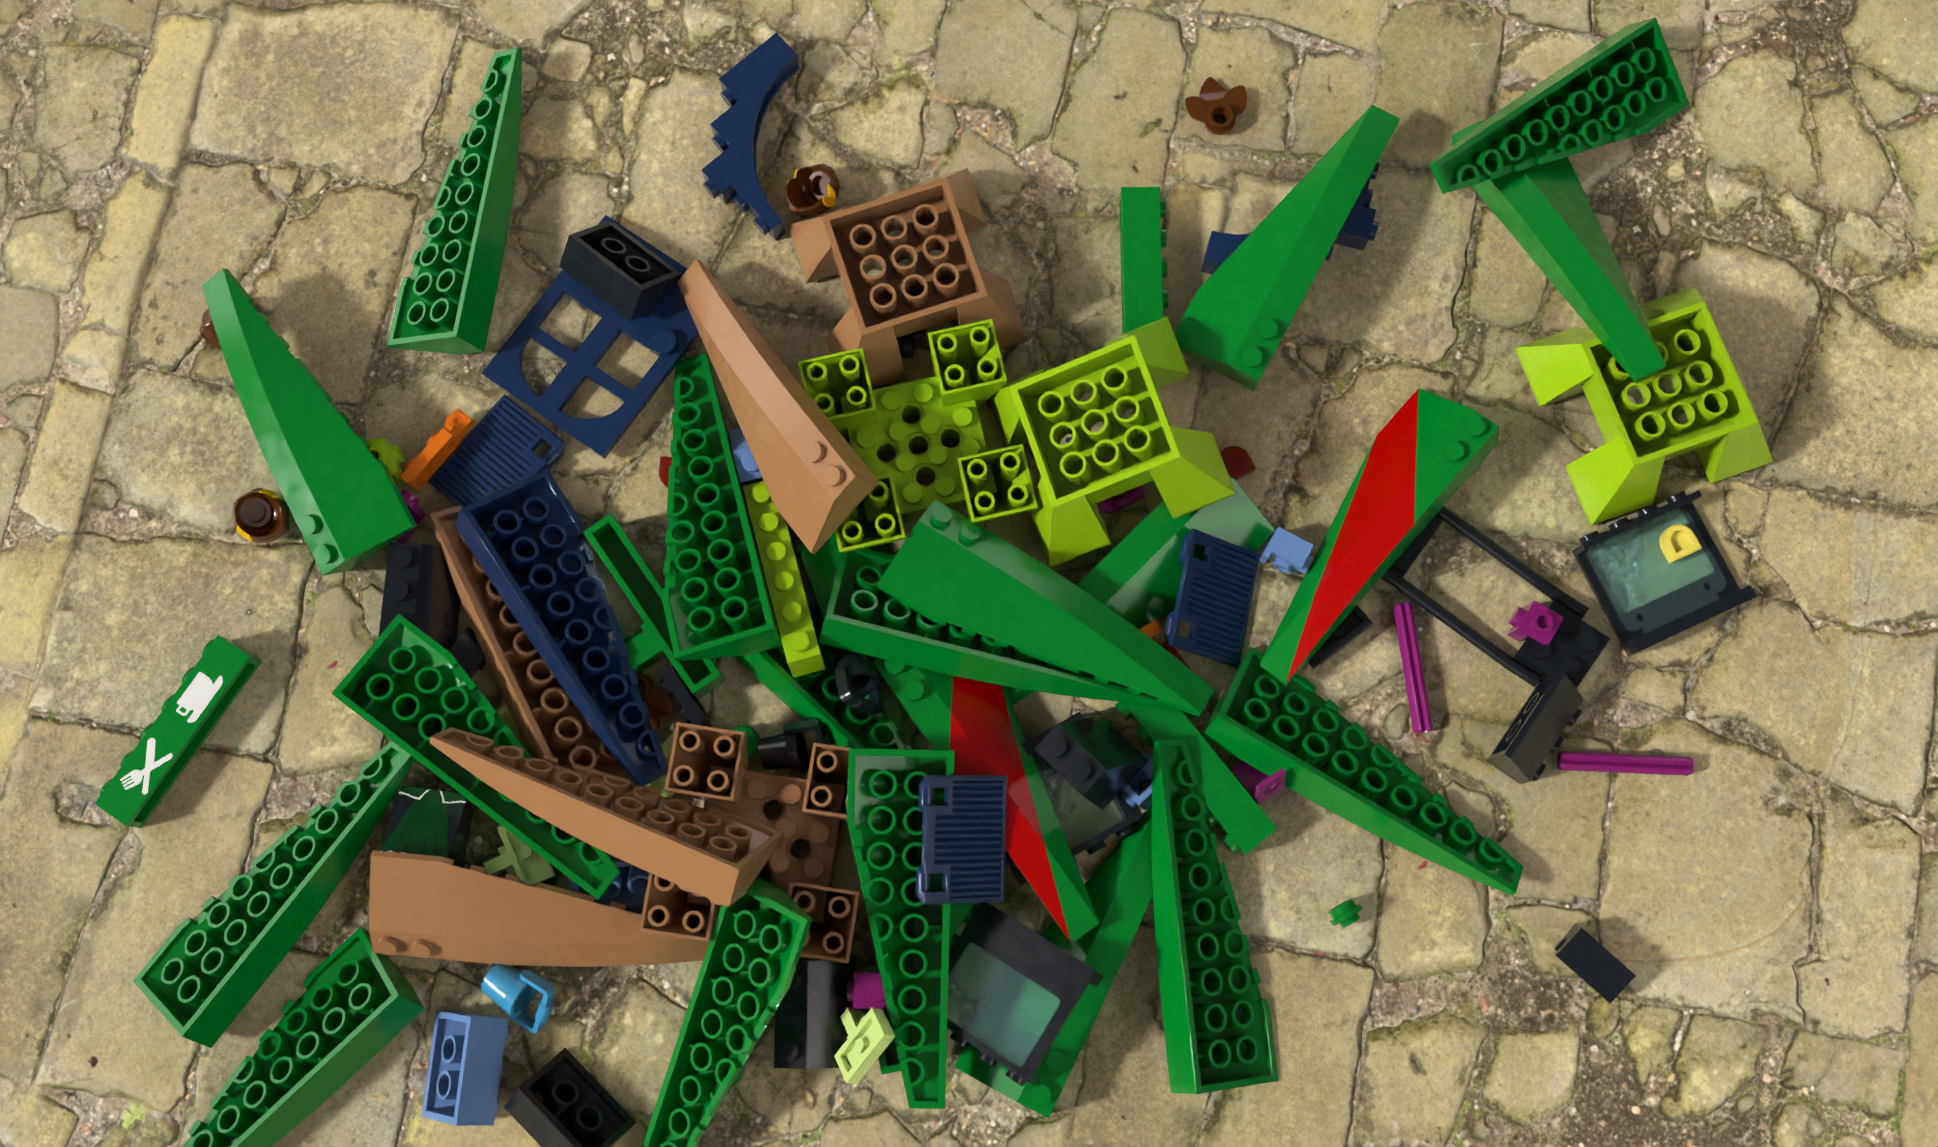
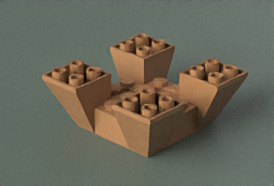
M968 168L909 186L907 190L853 207L845 206L788 224L807 284L839 274L850 308L826 338L830 354L863 347L872 390L907 380L896 338L954 320L955 326H961L993 319L1000 350L1028 341V336L1008 281L977 266L966 233L988 227ZM892 231L902 232V234L897 237H892L888 235ZM933 250L943 252L940 256H931L929 253ZM902 260L912 261L908 266L898 265ZM873 269L881 271L877 276L867 275ZM912 289H920L923 291L918 296H911L908 294V292Z
M677 722L664 791L703 800L704 809L709 810L711 804L784 833L781 842L762 869H767L770 872V884L783 890L812 919L800 956L849 963L860 892L832 888L842 823L847 822L849 748L813 742L807 780L749 771L745 732ZM773 802H780L783 807L781 816L775 820L768 819L766 815L767 807ZM799 841H808L811 846L809 855L804 859H797L794 855V846ZM649 873L639 931L710 942L721 906L713 904L709 898L695 892L681 890L677 884Z

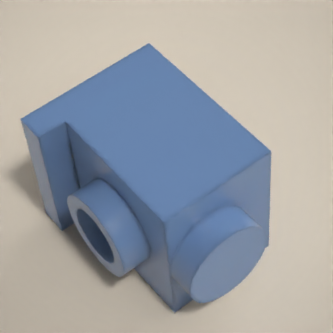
M1278 526L1259 562L1265 564L1267 560L1273 562V567L1283 573L1290 574L1292 572L1297 574L1300 572L1305 575L1314 559L1313 556L1309 555L1314 545Z
M1145 753L1144 756L1149 762L1127 784L1120 795L1133 809L1139 805L1146 811L1152 805L1153 760ZM1146 782H1151V785L1142 792V785Z

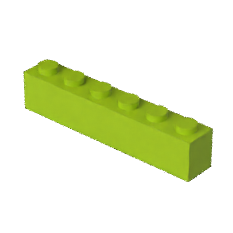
M764 481L743 486L791 674L795 678L824 670L826 668L788 523L775 507Z

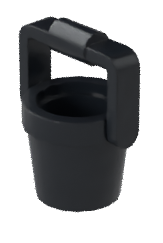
M838 648L835 653V681L840 699L843 703L871 716L879 714L884 710V704L879 686L878 670L874 667L871 656ZM867 694H868V695H869V700H867V699H865V698H863V697H861V696H864V695H867Z
M819 719L792 722L784 725L783 731L760 737L758 740V754L763 769L809 771L810 760H808L807 744L803 732L815 730L817 743L832 745L830 736L824 730L822 722Z

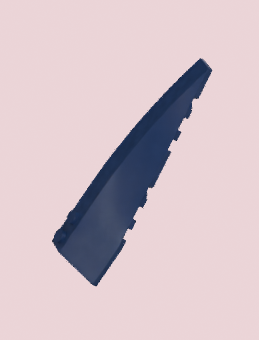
M546 469L460 508L455 523L459 533L537 652L602 742L637 786H647L668 773L669 767L658 735L653 730L648 716L650 713L646 701L643 702L637 686L639 682L635 670L631 669L628 660L629 653L612 605H609L604 592L606 589L595 567L593 551L591 547H588L585 534L583 533L585 531L583 523L549 471Z

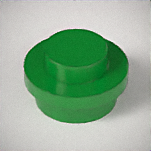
M1352 898L1342 902L1329 911L1333 918L1330 922L1333 926L1340 923L1342 928L1351 925L1360 919L1357 912L1362 909L1361 905H1356Z

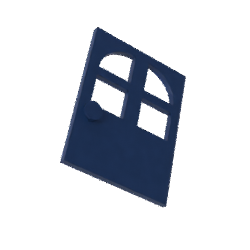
M607 215L599 222V224L610 220L679 271L681 277L687 271L686 267ZM562 270L481 374L605 459L700 334L677 283L651 313L629 321ZM565 294L601 318L576 352L539 328ZM621 333H624L658 356L656 362L633 391L596 367ZM530 339L566 363L540 398L531 391L522 371L523 352ZM586 378H589L624 402L611 414L595 419L574 418L561 412Z

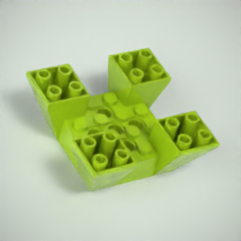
M1695 287L1638 305L1666 363L1664 370L1638 383L1632 380L1591 329L1574 327L1515 348L1539 408L1584 392L1606 441V444L1565 466L1590 526L1652 505L1665 460L1696 450L1710 484L1773 462L1752 405L1706 303ZM1690 375L1694 376L1697 382L1693 381ZM1659 385L1665 388L1666 393L1659 388ZM1628 396L1633 397L1636 404L1632 403ZM1672 415L1678 418L1680 424L1673 419Z
M1167 316L1106 341L1103 348L1051 370H1048L1045 366L1009 381L989 398L1006 447L1029 442L1041 474L1040 482L1035 490L1038 509L1029 512L1049 568L1110 545L1111 542L1097 503L1153 480L1173 519L1236 495L1213 433L1171 426L1158 389L1189 377L1190 373ZM1093 392V395L1089 400L1084 402L1080 401L1081 397L1085 393ZM1136 409L1135 414L1131 418L1122 419L1123 414L1127 410ZM1104 422V426L1099 431L1091 432L1095 423ZM1073 434L1069 443L1060 445L1061 439L1065 435ZM1116 452L1115 457L1111 461L1102 462L1106 453Z
M993 319L929 332L928 340L935 376L872 390L863 347L798 361L805 391L839 433L850 439L852 449L878 479V483L836 529L835 534L840 553L906 539L903 523L920 519L935 499L954 511L966 509L972 524L1038 509L1023 444L987 451L977 409L1007 383ZM911 414L920 417V420L914 424H908L903 421L906 416ZM947 438H955L959 441V444L953 448H948L942 442ZM915 445H924L927 448V451L921 455H915L910 450ZM884 452H892L896 455L890 462L879 460V456ZM924 475L932 476L935 479L929 486H922L917 481Z

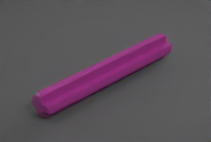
M1410 602L1398 603L1393 607L1413 731L1415 733H1426L1433 729L1413 605Z
M1562 751L1557 754V767L1560 770L1682 776L1691 775L1694 770V763L1691 757Z

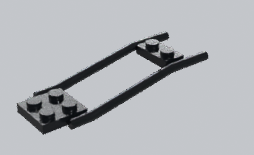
M1445 506L1441 508L1380 578L1534 688L1542 676L1548 677L1561 671L1566 674L1577 689L1611 639L1582 620L1589 607L1557 588ZM1443 521L1553 600L1548 608L1561 615L1563 620L1548 645L1544 646L1528 636L1513 658L1403 578Z

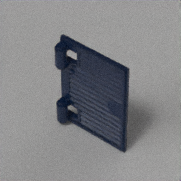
M504 394L427 482L456 506L461 505L464 507L546 469L550 470L564 454L563 451L565 450L566 443ZM544 440L552 448L541 459L533 451Z
M1191 529L1189 534L1185 535L1182 540L1179 561L1180 565H1183L1175 610L1170 612L1167 617L1164 632L1165 642L1175 648L1237 668L1240 664L1260 554L1196 529ZM1195 544L1205 546L1203 561L1193 557ZM1180 621L1191 624L1188 638L1178 635Z
M925 775L924 780H921V783H919L918 808L920 812H923L922 863L917 869L916 894L918 898H921L920 902L922 905L1004 902L1007 776ZM933 788H945L944 805H933ZM931 874H942V891H930Z

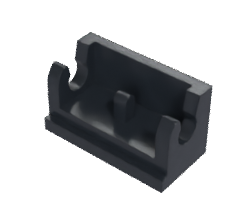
M1575 923L1571 927L1572 929L1554 948L1557 951L1555 955L1606 1001L1611 1003L1636 975Z

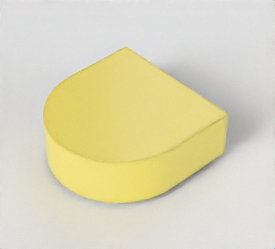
M1682 524L1668 527L1661 533L1659 538L1660 548L1669 564L1702 549L1694 532Z

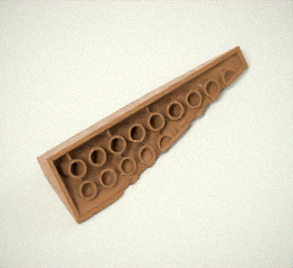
M695 259L677 282L775 507L812 554H816L878 483V479L700 260Z
M459 505L430 513L428 516L438 544L442 548L447 567L505 704L531 757L542 759L544 755L557 758V765L572 769L574 764L632 781L631 777L602 742L546 665L459 533L455 523L462 506Z
M450 727L430 738L429 743L454 762L543 820L605 853L677 884L681 890L695 892L709 898L713 904L730 907L746 893L783 838L784 833L725 808L712 804L709 810L693 805L694 799L680 795L679 800L660 796L661 789L648 785L647 787H629L630 780L581 765L574 764L572 769L557 765V758L544 755L542 759H528L523 757L525 750L523 748L513 745L495 748L493 746V739Z
M373 850L370 855L369 934L373 953L504 965L597 967L702 961L709 942L641 932L639 928L642 915L626 911V905L613 901L611 906L595 903V898L590 895L540 882L535 886L527 885L524 881L520 880V877L506 874L505 879L485 874L486 868L472 864L470 869L453 865V859L441 856Z

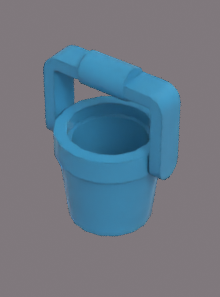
M495 964L489 970L481 985V991L501 1007L509 1019L527 1031L536 1033L548 1022L554 1005L555 988L532 971H520L509 965ZM537 991L543 994V997L540 1000L534 1020L523 1012L530 1005Z

